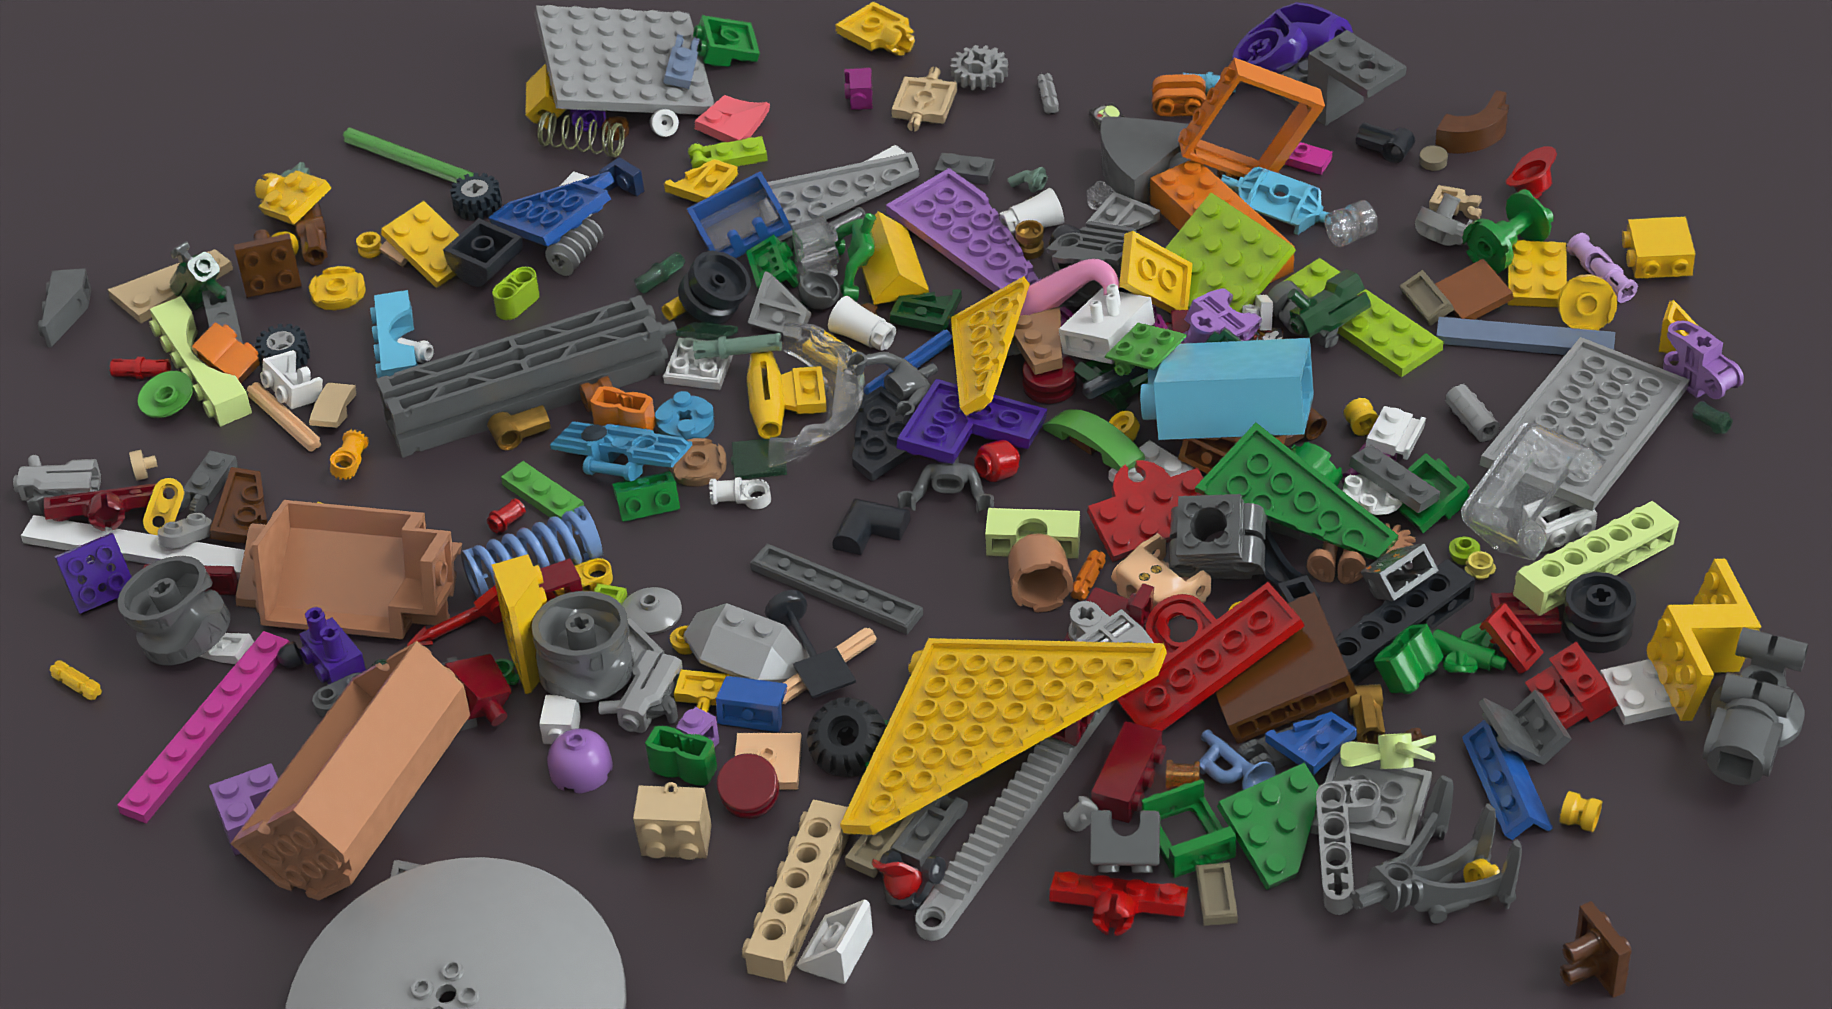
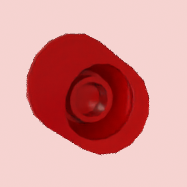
M1544 146L1526 154L1507 178L1506 185L1514 187L1517 192L1526 189L1531 192L1534 198L1538 199L1552 185L1550 167L1556 158V149L1551 146Z

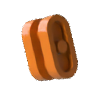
M1195 74L1161 75L1157 77L1152 83L1153 111L1160 116H1193L1195 110L1200 108L1206 100L1205 80Z

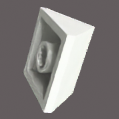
M864 899L825 915L796 966L802 971L845 984L873 934L870 903Z

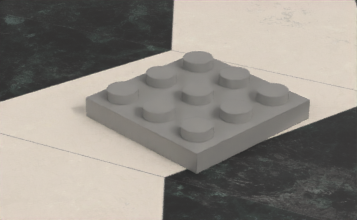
M1339 752L1332 759L1325 783L1330 781L1371 780L1379 786L1381 792V809L1377 818L1368 822L1349 823L1350 842L1404 853L1414 841L1431 784L1432 772L1412 767L1380 769L1379 760L1346 767L1341 764V752ZM1362 798L1359 800V802L1361 803H1370L1371 801H1373L1369 798ZM1328 800L1325 802V804L1327 805H1336L1337 803H1339L1336 800ZM1316 809L1311 825V833L1319 835ZM1330 830L1327 832V834L1333 836L1339 835L1341 833L1338 830Z

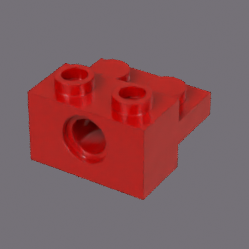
M1577 642L1549 658L1552 666L1525 682L1530 693L1536 690L1544 695L1565 729L1585 717L1591 723L1618 706L1609 685ZM1571 690L1574 696L1570 697L1567 691Z

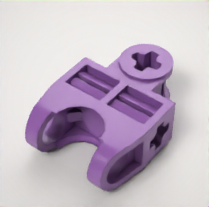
M1225 288L1210 291L1192 301L1184 319L1190 324V327L1184 333L1187 337L1182 341V344L1205 343L1214 330L1220 333L1224 328L1240 340L1249 341L1260 327L1262 318L1256 313H1240L1233 310L1229 306L1233 295Z
M1676 321L1669 325L1667 337L1676 351L1669 352L1664 356L1663 369L1689 379L1687 388L1689 393L1696 398L1706 393L1713 399H1720L1730 388H1738L1743 384L1744 376L1741 368L1734 361L1722 355L1723 342L1705 329L1689 321ZM1684 330L1689 334L1686 336H1682L1676 333L1675 331ZM1679 361V363L1676 366L1670 364L1669 362Z

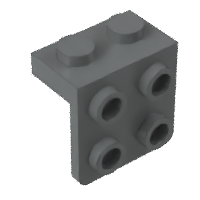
M1536 690L1526 697L1513 711L1486 698L1479 702L1480 707L1484 711L1482 713L1483 719L1498 734L1496 737L1498 743L1509 752L1513 750L1519 753L1527 761L1532 759L1545 765L1572 740L1544 695Z

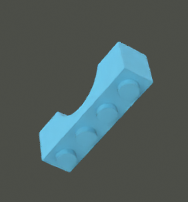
M408 290L374 295L375 307L370 308L372 323L377 324L372 326L374 343L379 342V344L374 345L376 362L380 361V363L375 364L377 378L386 375L392 376L395 372L418 366L414 346L397 342L404 334L414 330Z

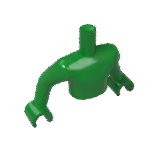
M866 213L864 219H856L839 226L833 237L827 239L829 253L831 255H843L845 252V240L843 238L852 234L851 244L847 251L850 260L846 265L844 283L840 286V291L843 297L849 296L855 302H857L859 297V287L853 285L855 274L860 266L868 264L870 257L875 251V243L871 231L876 217L871 213Z

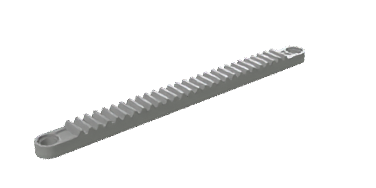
M1117 700L1108 703L1096 711L1077 746L1052 737L1042 740L1040 745L1036 744L1034 753L1028 755L1027 763H1022L1021 771L1015 773L1014 780H1010L1008 788L1003 789L1001 798L997 797L995 806L989 808L988 816H983L981 825L977 824L975 833L969 835L968 843H963L962 850L956 853L954 862H949L948 870L945 872L942 882L935 884L932 892L918 909L915 919L916 931L920 937L929 941H937L949 933ZM933 917L942 921L936 927H928L924 924L926 919Z

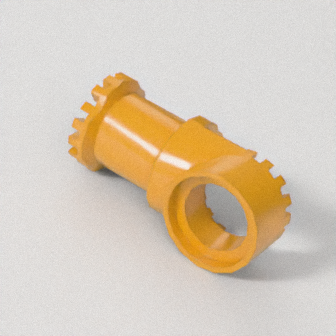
M350 429L344 433L342 447L337 449L330 457V473L336 479L339 477V480H342V478L347 480L348 477L351 479L352 475L353 477L355 476L362 460V450L368 446V437H364V433L361 434V431L357 432L355 429L354 431ZM339 462L341 466L346 467V468L338 467V466L336 465V463Z

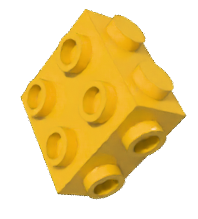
M1686 217L1628 219L1627 231L1622 232V246L1628 249L1626 254L1627 266L1632 267L1634 278L1693 275L1695 250Z

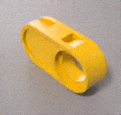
M596 558L575 565L581 578L583 591L594 592L597 583L604 585L612 583L611 565L605 559ZM595 571L605 572L601 577L590 576ZM564 589L555 590L556 596L563 595Z

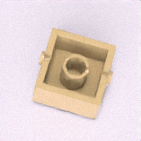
M673 782L667 783L665 787L639 786L633 820L641 856H649L651 858L681 857L687 860L707 858L712 824L705 788L677 787ZM669 787H673L674 791L669 792Z

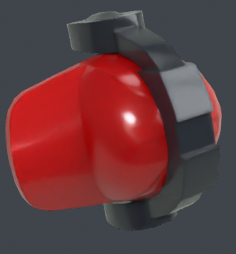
M886 851L882 855L880 862L875 859L872 860L873 867L878 869L881 876L884 877V900L900 910L903 908L910 911L919 908L921 902L929 895L934 885L942 882L946 872V862L939 856L927 858L922 872L902 863L901 854L896 851Z

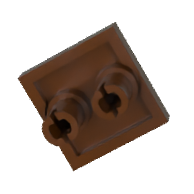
M258 230L254 233V241L234 245L246 298L302 286L290 233L270 237L267 230Z
M1592 901L1579 906L1575 940L1563 944L1562 952L1568 963L1560 966V976L1567 986H1572L1594 975L1612 998H1615L1625 993L1630 955L1632 953L1631 947L1627 939L1619 936L1611 926L1608 916L1604 912H1600Z

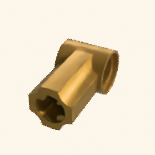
M543 405L512 416L507 412L496 413L489 419L487 427L498 447L507 451L516 448L521 443L522 438L551 428L546 409Z
M1381 685L1355 686L1358 694L1348 697L1347 705L1349 715H1353L1354 726L1357 728V741L1378 744V735L1385 734L1382 716L1383 695Z

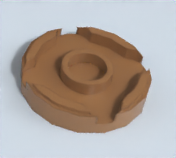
M693 438L687 440L692 441L691 448L672 468L668 467V471H671L675 481L679 484L704 486L709 484L710 479L717 480L721 478L726 471L727 458L721 445L712 444V440L706 438Z

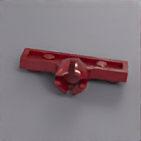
M157 483L44 498L45 519L65 521L71 516L83 515L84 517H89V522L95 529L106 531V527H111L112 530H116L123 523L126 512L132 508L144 507L147 509ZM165 489V490L163 491V496H164V498L167 499L166 489Z

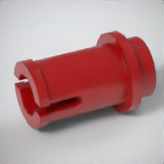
M514 498L498 511H491L487 518L489 528L495 533L505 532L509 524L526 513L525 507L520 500Z

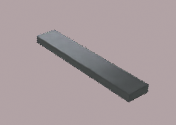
M768 543L750 562L751 570L906 635L924 615L923 607Z

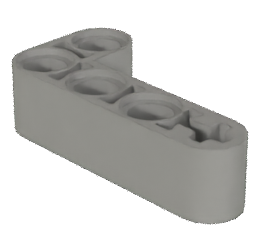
M1371 780L1330 781L1322 784L1316 793L1323 902L1325 908L1332 914H1346L1353 907V900L1350 898V892L1354 891L1349 823L1372 821L1380 814L1381 792L1379 786ZM1362 798H1369L1373 800L1370 803L1359 802V800ZM1328 800H1336L1339 802L1336 805L1325 804V802ZM1330 830H1338L1341 832L1339 835L1335 836L1327 834V832ZM1333 860H1340L1343 862V864L1339 866H1332L1329 864V862ZM1335 884H1341L1342 895H1335Z

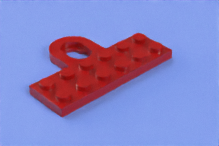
M1269 582L1218 619L1211 614L1198 598L1192 595L1178 594L1170 596L1159 602L1151 610L1146 620V633L1154 643H1164L1167 651L1158 676L1116 700L1135 724L1163 731L1305 625L1297 613ZM1177 615L1195 620L1198 624L1196 634L1185 642L1179 643L1170 639L1171 630L1168 627V622Z

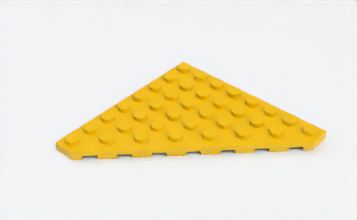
M928 638L840 823L844 834L874 835L1157 677L1167 654L1164 643Z

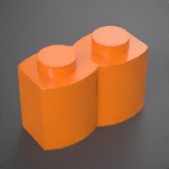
M215 322L192 345L193 353L210 368L234 375L242 383L260 365L259 358L257 357L259 353L248 342L242 344L236 339L237 334L228 325L224 324L221 326Z
M603 386L598 387L590 400L594 425L606 426L607 424L649 430H653L656 426L653 399L646 394L638 392L625 393L615 387Z

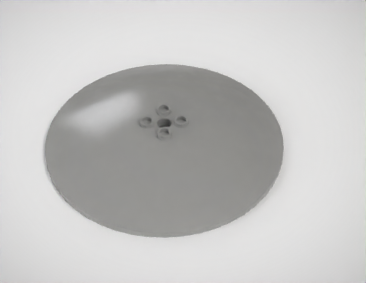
M484 857L457 858L437 861L397 874L374 886L344 908L324 928L308 950L292 982L285 1009H626V982L619 951L606 923L591 903L573 887L541 869L524 863ZM447 991L456 992V996L451 1002H439V998L443 993Z

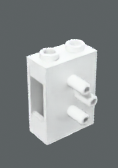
M1116 284L1107 286V295H1103L1104 290L1101 288L1059 328L1063 354L1113 364L1115 361L1106 359L1105 355L1137 323L1151 326L1155 323L1151 297L1120 292Z

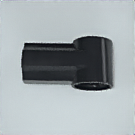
M1363 122L1356 136V144L1381 152L1384 158L1391 163H1400L1414 146L1415 137L1406 128L1400 127L1391 131Z

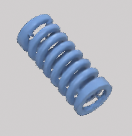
M579 506L574 509V512L566 511L562 515V520L559 517H550L547 521V526L542 522H537L532 526V531L528 528H521L517 532L516 537L513 534H505L502 537L501 543L498 540L491 539L488 541L486 549L481 545H475L473 548L462 550L460 554L463 568L476 598L478 599L489 590L484 579L489 576L487 573L483 574L481 560L487 567L494 585L495 580L491 565L498 563L496 554L502 562L513 559L512 549L518 557L527 555V543L532 548L539 567L549 566L550 563L544 552L542 537L551 550L554 562L564 561L565 557L558 543L557 531L565 541L573 564L582 563L579 548L573 537L572 525L576 529L574 533L576 535L579 534L586 552L583 554L585 562L602 557L603 550L600 537L588 510L584 506Z

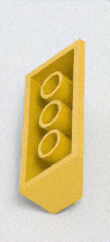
M527 554L491 565L509 653L515 664L517 674H519L525 694L531 693L540 681L536 648L532 634V622L537 611L547 603L544 589L539 587V584L544 583L539 565L533 566Z

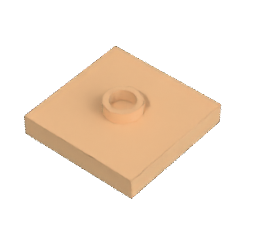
M737 733L735 756L752 753L764 757L772 764L776 771L780 790H798L802 748L801 733Z

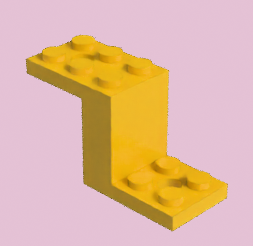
M1726 559L1713 560L1709 571L1705 574L1703 584L1694 598L1693 605H1667L1662 618L1658 621L1656 631L1647 645V656L1652 661L1658 673L1659 681L1663 684L1670 698V703L1675 708L1680 721H1693L1715 672L1740 671L1746 659L1736 655L1742 628L1746 627L1758 631L1761 628Z

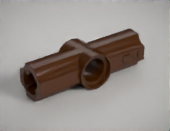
M318 201L296 222L304 261L311 263L313 266L322 264L324 259L328 257L325 242L327 240V233Z

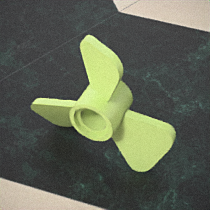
M1411 733L1378 735V744L1346 742L1341 745V764L1346 767H1352L1380 760V769L1414 767L1413 758L1435 762V754L1426 751V749L1436 743V735L1412 742Z

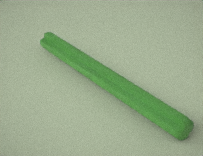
M348 128L343 133L344 141L348 144L453 183H457L458 178L464 180V175L469 174L470 177L474 176L473 172L354 128Z

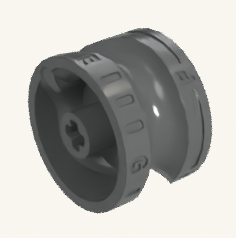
M173 556L156 561L130 578L120 592L118 598L119 611L127 625L136 631L137 641L146 657L156 664L175 665L201 656L221 640L229 627V610L222 597L216 591L211 589L205 591L212 586V580L204 565L194 557Z
M577 591L551 599L537 611L532 622V634L536 648L539 680L548 693L573 699L576 702H592L615 694L627 684L632 676L633 659L631 646L628 642L629 627L627 613L619 601L599 592Z

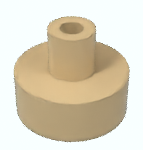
M141 450L129 452L136 481L148 478L147 469L158 467L155 455L144 458Z

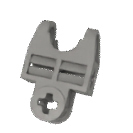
M1081 601L1074 604L1070 610L1072 623L1068 629V636L1071 641L1154 643L1143 627L1122 609L1109 617L1097 604L1090 601Z

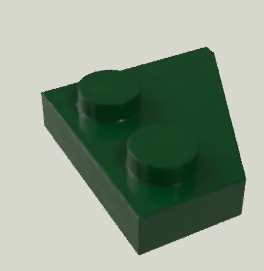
M953 289L952 295L936 297L935 292L899 296L889 314L890 323L940 333L947 329L951 317L954 315L962 299V290Z

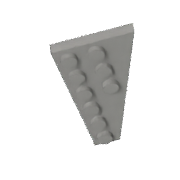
M912 152L767 182L782 206L792 228L791 231L777 237V239L782 241L918 178L919 168ZM767 199L758 203L765 225L778 219Z

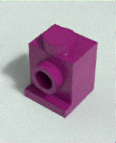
M871 68L844 69L845 99H850L851 110L872 109L873 88Z

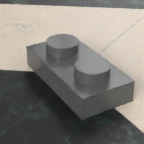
M941 153L935 168V176L950 168L969 183L988 185L995 168L994 159Z

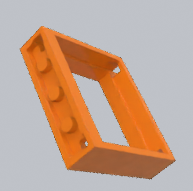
M1234 58L1229 66L1223 69L1215 87L1208 91L1202 106L1195 110L1187 128L1181 131L1178 142L1182 157L1243 178L1254 167H1262L1278 173L1325 108L1321 89ZM1240 81L1299 102L1259 160L1200 140Z

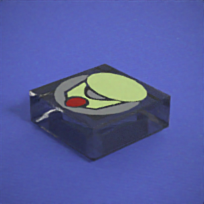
M1114 102L1089 109V118L1100 132L1103 117H1125Z

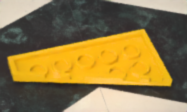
M1025 276L951 317L960 409L966 416L974 411L983 410L992 402L1030 286Z

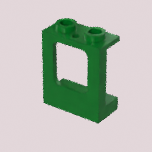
M1202 779L1183 784L1160 794H1153L1141 800L1142 811H1158L1160 813V821L1186 811H1192L1196 814L1207 832L1206 835L1172 846L1160 825V854L1174 878L1196 871V865L1217 864L1236 857V835L1231 826L1226 828L1221 826L1204 797V781Z

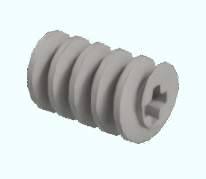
M587 217L579 227L569 230L562 235L559 242L548 246L545 253L551 268L560 275H571L574 269L578 268L579 264L585 260V257L591 253V250L597 246V243L602 241L603 231L600 226Z

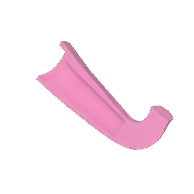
M1087 259L1077 262L1031 284L1020 315H1030L1059 307L1084 285L1093 280L1102 285L1103 295H1107L1106 288L1108 285L1116 284L1120 288L1118 277L1114 269L1102 260Z

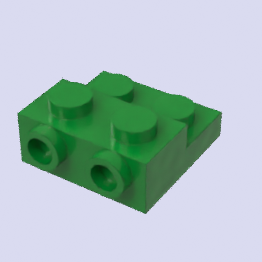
M702 15L699 25L694 27L693 38L699 39L697 52L698 56L703 57L704 63L712 66L721 65L729 67L732 58L739 61H758L760 52L751 23Z
M1425 453L1408 470L1439 490V500L1420 513H1417L1403 502L1397 511L1424 533L1442 516L1450 519L1471 500L1468 493L1470 487L1459 475L1453 477L1449 473L1450 469L1441 459L1437 458L1434 460Z

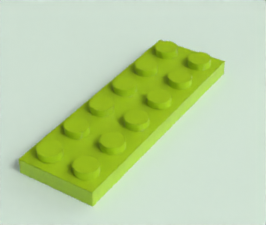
M1319 258L1284 281H1292L1310 298L1323 291L1327 280L1339 274L1340 271ZM1366 289L1364 291L1367 292L1371 307L1344 323L1337 332L1400 377L1405 376L1443 350L1442 340Z

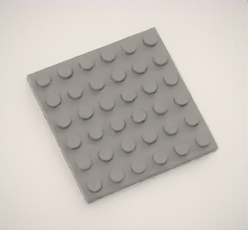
M536 6L535 18L556 109L655 113L661 109H668L675 114L702 115L714 104L701 56H697L690 89L663 83L672 46H675L677 34L683 35L682 47L690 49L694 29L689 13L679 11L658 12L656 10L595 9L578 6Z

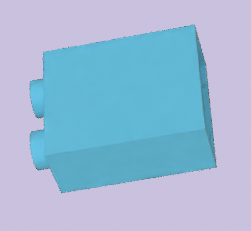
M1310 338L1179 344L1154 370L1148 369V384L1141 385L1143 420H1157L1158 440L1242 437L1255 422L1272 435L1304 434L1314 396Z

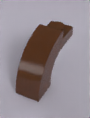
M1496 90L1486 108L1477 114L1470 116L1445 114L1436 129L1435 146L1444 148L1447 153L1459 154L1479 151L1498 142L1506 133L1509 105L1506 104L1507 93Z

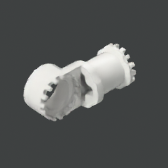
M736 477L735 480L724 481L710 479L709 490L713 491L710 492V494H713L710 495L711 505L718 502L736 501L737 504H746L747 507L758 510L765 508L771 502L769 484L766 481L764 482L763 479L761 481L759 479L742 480L741 477ZM757 491L765 493L761 497L758 496V498L750 497L752 493Z

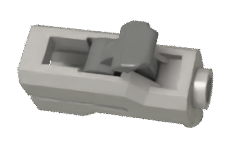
M32 455L28 458L29 466H21L18 475H15L13 479L14 491L19 492L21 500H27L30 513L43 515L44 498L99 491L101 473L96 459L71 460L65 465L42 466L39 457Z
M651 650L641 651L632 667L633 681L621 700L599 702V713H617L619 725L630 732H645L652 719L662 715H666L670 724L675 723L678 713L676 702L672 697L680 670H683L682 661L675 656L662 654L660 658L659 652Z

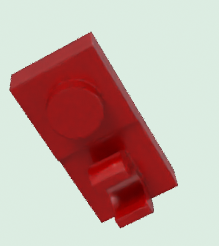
M1506 603L1497 606L1479 627L1481 631L1486 630L1492 637L1489 641L1500 647L1501 652L1519 674L1526 672L1544 653Z

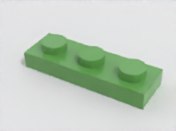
M524 461L501 476L504 487L549 517L555 516L562 520V515L566 511L574 512L575 508L584 506V502Z

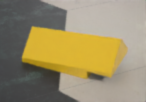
M878 211L875 214L876 220L871 231L875 243V251L870 257L868 264L860 266L873 304L897 301L899 296L928 293L929 289L907 227Z

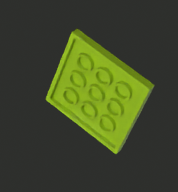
M1213 193L1207 196L1165 248L1192 263L1188 310L1194 299L1210 291L1225 288L1233 295L1229 306L1242 313L1243 306L1254 303L1256 295H1260L1296 251L1290 243Z

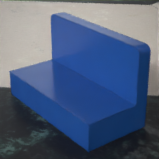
M726 676L716 697L717 724L779 732L782 726L781 704L787 692V684Z

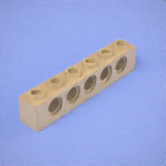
M813 800L808 812L804 811L802 813L799 832L797 836H792L789 843L787 859L780 862L777 870V881L774 887L770 886L767 891L766 906L763 912H758L754 922L753 935L751 939L747 938L743 945L742 957L746 959L747 972L749 974L783 982L787 981L850 834H844L840 826L848 807Z

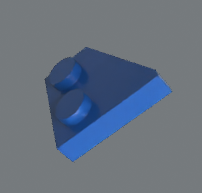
M1333 712L1319 715L1313 720L1293 723V729L1281 733H1276L1274 729L1270 730L1265 734V742L1298 765L1305 763L1311 774L1314 775L1341 751L1342 744L1351 742L1356 738L1357 728Z

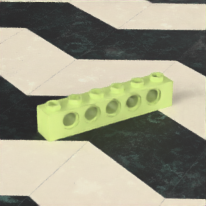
M1653 501L1641 507H1636L1630 513L1618 519H1613L1609 524L1589 532L1586 536L1575 542H1569L1554 553L1547 554L1533 564L1522 567L1515 577L1516 582L1513 595L1540 616L1565 603L1566 589L1571 581L1580 575L1592 572L1617 575L1673 545L1679 521Z

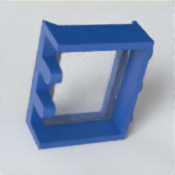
M761 171L687 208L709 251L724 252L734 258L746 254L747 250L772 235L779 237L792 230L782 206Z

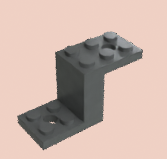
M1346 30L1308 53V58L1284 71L1281 75L1321 89L1325 108L1316 120L1326 126L1362 104L1364 97L1368 99L1405 76L1406 65ZM1278 95L1295 107L1299 104L1297 101Z

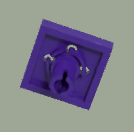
M113 533L104 535L54 557L79 614L118 598L124 585L132 578ZM109 563H113V564H114L115 567H114V570H113V571H112V565L109 564ZM84 578L85 582L83 584H80L78 580L82 582ZM98 586L99 589H103L104 586H106V589L101 592L98 590Z

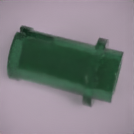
M1700 401L1695 406L1694 410L1699 413H1692L1694 419H1698L1712 427V431L1716 434H1725L1729 431L1733 419L1728 412H1720L1704 401Z

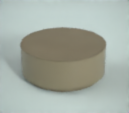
M1427 146L1420 152V165L1430 171L1441 170L1447 165L1448 153L1442 147Z

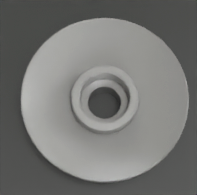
M650 587L638 590L629 595L622 603L627 613V619L631 618L647 635L659 634L669 630L679 621L682 614L680 599L673 592L664 588Z

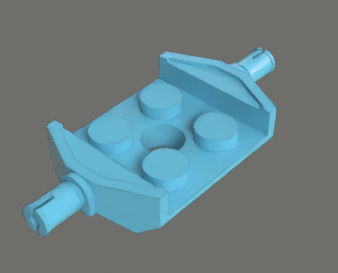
M1254 167L1244 178L1240 177L1239 181L1224 174L1221 177V180L1230 189L1235 190V193L1257 213L1295 226L1294 234L1296 235L1319 221L1333 227L1337 225L1339 216L1323 211L1324 206H1321V190L1318 187L1262 167ZM1283 192L1286 196H1276L1275 193Z

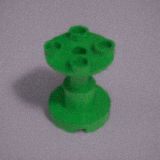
M1526 189L1513 193L1507 199L1505 208L1508 222L1501 220L1494 223L1491 220L1482 218L1475 220L1465 228L1462 237L1463 245L1468 243L1470 249L1466 253L1473 263L1484 259L1494 271L1500 273L1513 261L1514 253L1512 246L1517 243L1518 235L1527 241L1542 242L1550 236L1551 222L1554 220L1553 213L1550 209L1543 207L1532 196L1531 192Z

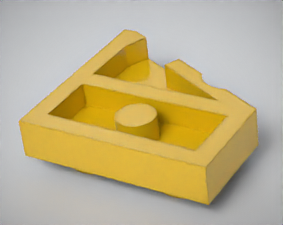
M713 159L704 163L699 168H693L685 172V178L675 183L671 179L667 180L664 183L665 192L699 203L726 189L738 176L737 166Z

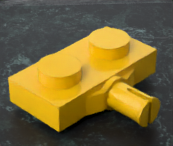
M680 670L674 691L675 702L696 703L697 708L708 713L710 706L716 705V697L725 677L732 675Z

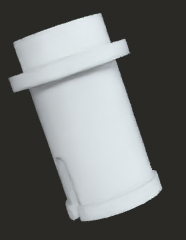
M404 338L397 340L398 343L414 346L418 362L424 363L432 359L434 348L428 341L416 342Z

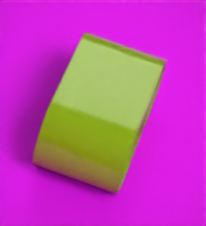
M517 268L493 288L492 294L497 317L502 320L515 319L538 300L540 293L536 272L533 268Z

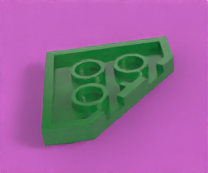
M1305 763L1219 801L1217 805L1227 825L1231 826L1234 831L1236 840L1266 890H1270L1295 878L1299 871L1317 807L1316 793L1319 788Z

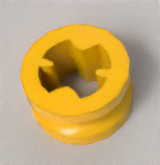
M365 232L357 237L356 244L360 256L373 258L381 254L379 248L382 244L378 233Z

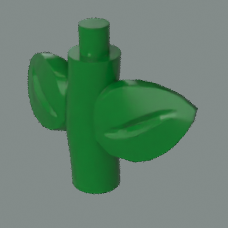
M1481 623L1463 631L1459 638L1440 629H1436L1433 633L1440 650L1446 656L1442 661L1443 669L1446 671L1475 673L1478 668L1490 671L1492 667L1503 671L1508 659L1497 655V650L1493 649L1494 644L1489 641L1492 637L1486 630L1481 631L1479 628Z

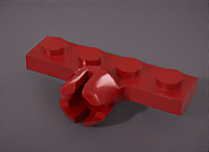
M1071 871L1055 872L1050 887L1049 901L1094 907L1092 920L1097 929L1103 934L1108 935L1110 927L1116 928L1115 936H1119L1131 928L1134 916L1139 912L1184 917L1189 887L1178 886L1173 883H1149L1139 879H1115L1105 875H1080Z

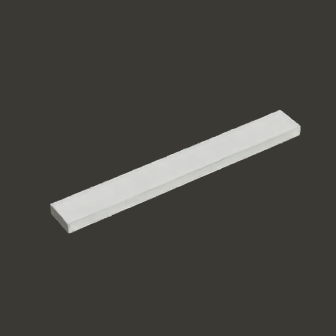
M33 515L21 534L22 541L25 544L69 551L104 535L113 533L124 560L152 564L168 557L190 556L198 559L203 565L234 566L237 579L240 577L244 556L243 549L194 542L180 548H165L158 544V535L122 529L112 530L109 527H106V531H100L91 524L67 520H46L45 517Z

